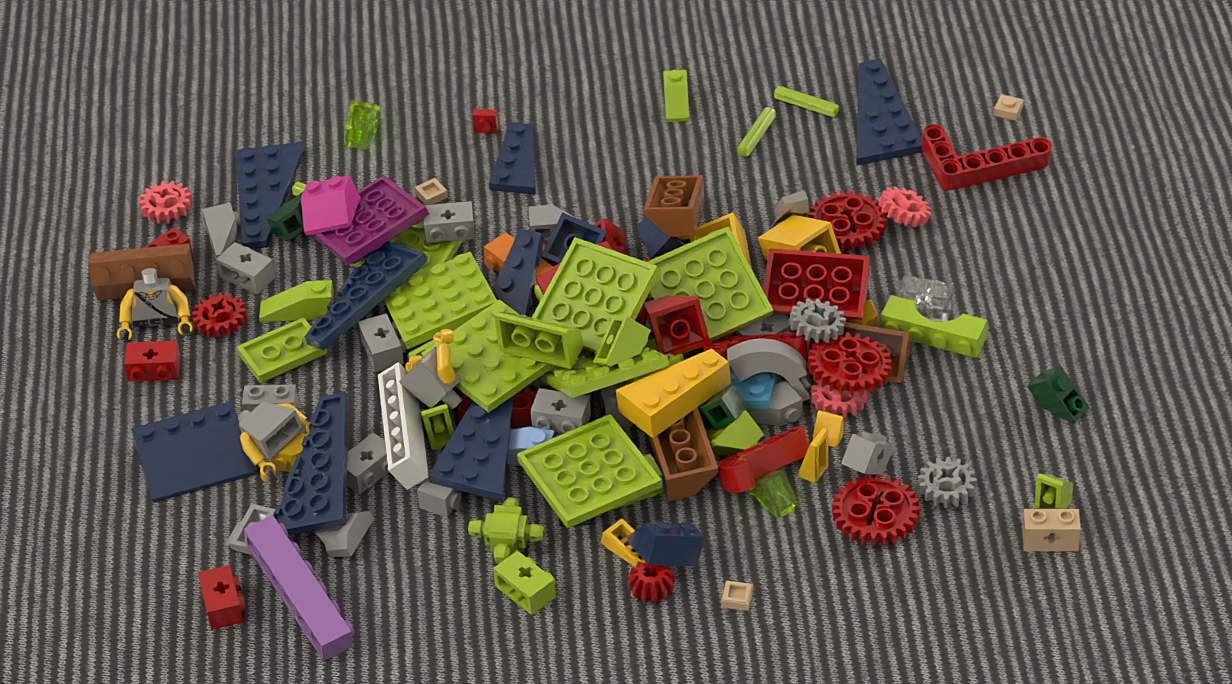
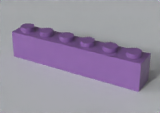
M271 515L244 528L246 546L322 660L325 661L353 647L352 635L354 630L351 623L347 619L343 620L337 602L328 598L324 583L321 580H316L311 564L308 561H303L296 542L291 543L284 524H278L274 516Z

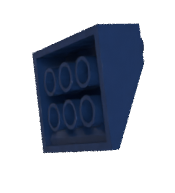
M232 401L131 428L135 448L153 503L255 475L252 462L244 452L241 444L240 435L242 432L239 428V419Z

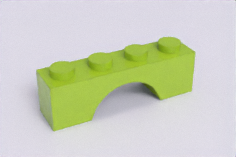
M893 295L890 296L881 313L880 328L913 333V342L977 358L987 338L986 319L962 314L950 321H932L923 317L917 311L915 301Z

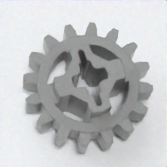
M806 299L805 304L799 301L797 306L792 307L789 323L791 324V330H797V336L805 335V340L808 341L810 338H813L816 343L820 339L829 343V338L837 340L838 335L842 336L846 318L843 317V311H838L837 305L829 306V301L821 303L819 299H816V301Z
M947 457L946 461L942 462L940 458H936V464L928 461L927 468H921L920 475H918L919 493L925 494L926 501L933 499L934 506L943 503L944 508H948L949 503H953L955 507H958L959 501L967 503L968 496H974L977 482L975 471H969V464L962 466L961 459L951 462V458Z

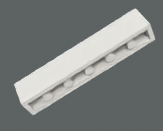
M398 362L378 374L388 471L408 490L414 485L422 483L429 475L419 399L414 397L409 390L399 383L408 372Z

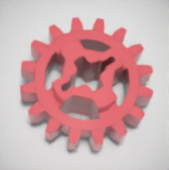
M162 181L160 186L152 184L153 189L146 188L145 194L140 195L141 201H139L143 216H148L149 221L157 219L159 224L162 220L170 223L173 218L178 221L179 215L186 216V210H191V193H189L188 187L183 188L182 183L175 185L174 181H171L169 184Z
M895 186L893 190L888 187L886 191H883L878 204L882 207V212L888 213V218L893 217L895 222L899 224L903 222L905 226L911 224L913 227H917V225L923 226L924 223H927L932 210L928 206L929 202L922 201L923 197L916 196V192L912 190L907 191L905 188L899 190Z
M821 380L815 381V385L811 386V402L815 404L817 411L823 409L824 412L835 415L842 414L843 418H847V413L855 416L857 415V409L863 410L864 403H867V390H864L863 395H860L858 391H854L853 396H850L848 391H844L842 395L839 394V389L829 391V385L821 387Z

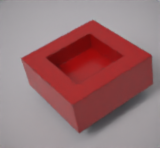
M474 109L472 114L474 133L497 134L499 128L497 110Z

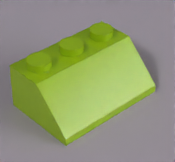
M496 312L494 315L500 352L571 369L583 349L580 329L511 312Z

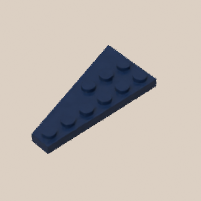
M346 392L321 396L311 419L312 427L308 436L304 437L301 444L303 446L300 456L296 457L283 491L285 494L282 502L276 506L274 511L278 524H284L288 536L346 525L349 397Z
M515 395L489 413L472 401L431 470L429 483L503 502L505 470L508 460L510 427Z

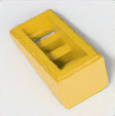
M822 428L811 442L798 474L799 477L813 483L819 480L828 467V430Z
M622 518L603 532L600 543L634 567H636L637 561L646 563L644 559L640 560L638 558L640 555L637 552L633 553L631 551L634 549L631 545L627 547L624 545L628 542V536L635 530Z

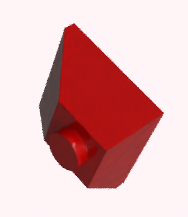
M667 295L643 303L651 332L660 353L676 356L711 344L698 296Z

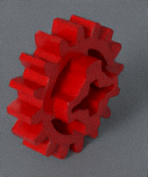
M219 293L218 297L210 294L209 300L200 299L201 305H195V311L192 312L195 329H199L200 334L207 332V337L209 338L213 334H216L217 338H220L222 334H226L229 337L230 331L239 332L238 326H244V320L247 319L245 303L240 302V297L232 298L231 293L226 297L222 293Z

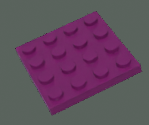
M383 175L358 191L361 199L350 227L312 234L311 236L349 266L359 262L363 256L371 251L379 249L388 240L398 237L410 226L420 223L424 217L429 215V212L425 205Z

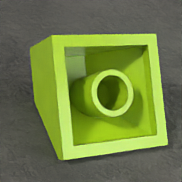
M746 410L733 422L717 430H706L714 455H734L758 444L757 441L764 435Z

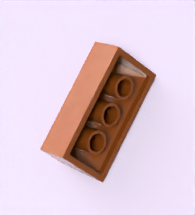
M703 175L655 176L643 209L644 215L669 237H677V239L684 240L695 236L705 204Z
M190 244L91 253L88 266L91 286L97 300L124 298L127 291L133 289L135 281L143 280L141 272L147 268L156 269L157 278H169L171 284L177 286L182 292L196 291Z
M845 322L842 337H845L846 333L849 332L851 337H855L857 333L860 334V339L870 337V343L878 341V347H885V353H890V360H892L891 375L887 381L902 383L909 361L913 333ZM813 338L807 341L808 355L809 350H812V344H818Z
M698 407L656 437L652 438L647 434L656 464L663 474V485L668 501L695 496L719 472Z

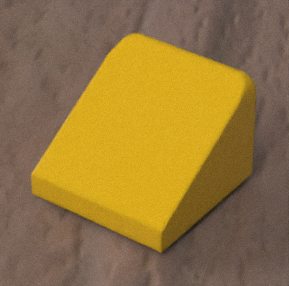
M872 300L865 302L862 320L848 319V322L878 327V314Z
M819 410L813 440L822 428L828 430V446L837 447L843 437V417Z

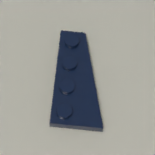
M509 123L489 181V190L536 195L533 124Z
M521 228L516 235L492 292L497 301L500 299L519 315L527 316L528 310H531L532 306L531 294L533 287L536 285L535 273L536 267L540 263L544 236L539 232Z

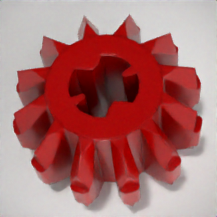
M637 561L636 567L631 568L628 585L635 599L641 598L643 603L652 600L656 604L657 599L666 601L667 595L673 593L675 575L669 566L648 565L647 563Z

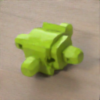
M508 497L504 501L503 506L494 505V512L487 513L485 522L483 520L470 521L468 532L469 535L481 538L484 536L485 546H490L491 554H494V560L499 564L516 551H519L520 548H526L528 539L530 541L543 540L545 528L539 524L532 523L529 525L528 515H523L518 499Z

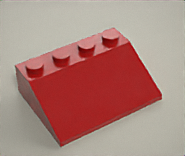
M769 248L763 292L775 314L790 315L792 307L797 306L799 301L805 304L806 299L811 301L819 299L821 303L829 301V306L831 307L837 305L838 311H843V317L846 319L862 320L869 279V256Z

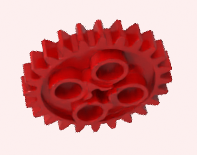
M841 190L840 195L831 192L830 198L823 195L822 201L816 200L815 206H810V212L808 213V218L831 222L838 246L842 252L846 247H849L853 252L856 246L861 250L864 249V244L873 246V240L880 241V235L884 236V229L887 228V213L881 211L882 207L878 205L879 200L871 201V195L864 198L863 192L854 195L853 190L849 194H845Z
M847 332L845 337L838 335L837 340L829 338V343H826L823 339H820L818 344L813 343L812 350H809L807 367L809 368V374L814 375V381L821 380V387L829 385V391L839 389V394L842 395L844 391H848L850 396H853L854 391H858L860 395L864 394V390L873 393L874 387L881 389L882 384H887V380L891 375L892 360H890V353H885V347H878V341L870 343V337L860 339V334L857 333L855 337H851L850 333Z
M866 474L863 481L855 477V484L847 481L846 488L839 487V494L834 495V502L832 503L833 521L836 522L837 529H842L843 536L851 534L852 542L859 538L861 539V545L871 541L872 547H875L876 542L879 541L884 547L887 540L896 544L897 537L906 539V532L913 533V526L918 525L920 507L919 499L915 498V491H909L908 484L900 486V479L891 482L889 475L884 480L881 479L880 474H877L875 479H871ZM871 516H874V520L871 524Z

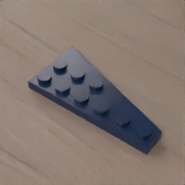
M877 59L859 63L856 166L923 152L922 139L882 60Z
M305 141L235 150L242 246L250 249L268 247L273 230L265 217L280 208L283 202L286 201L295 179V171L301 163L300 158L306 151Z
M387 241L379 249L363 257L365 262L362 266L356 267L337 292L339 295L337 300L330 301L327 305L328 312L325 316L319 317L304 336L307 344L323 351L330 347L337 338L349 331L351 326L365 317L378 303L384 301L386 296L400 287L407 278L419 271L420 267L428 261L425 253Z

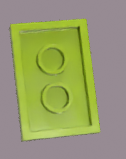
M304 317L236 346L238 355L259 383L327 354V348L323 351L307 344L304 336L311 326Z

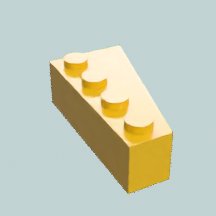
M710 349L616 389L618 412L650 437L654 438L731 384L729 361L713 349Z

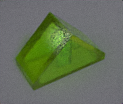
M783 470L772 471L755 479L756 485L747 490L778 519L799 507V501Z

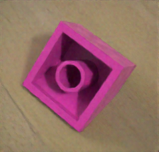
M350 175L343 177L335 176L328 180L312 181L306 184L301 196L306 236L351 226L361 197Z

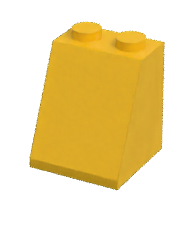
M792 215L758 237L765 260L768 259L769 248L841 254L831 222Z

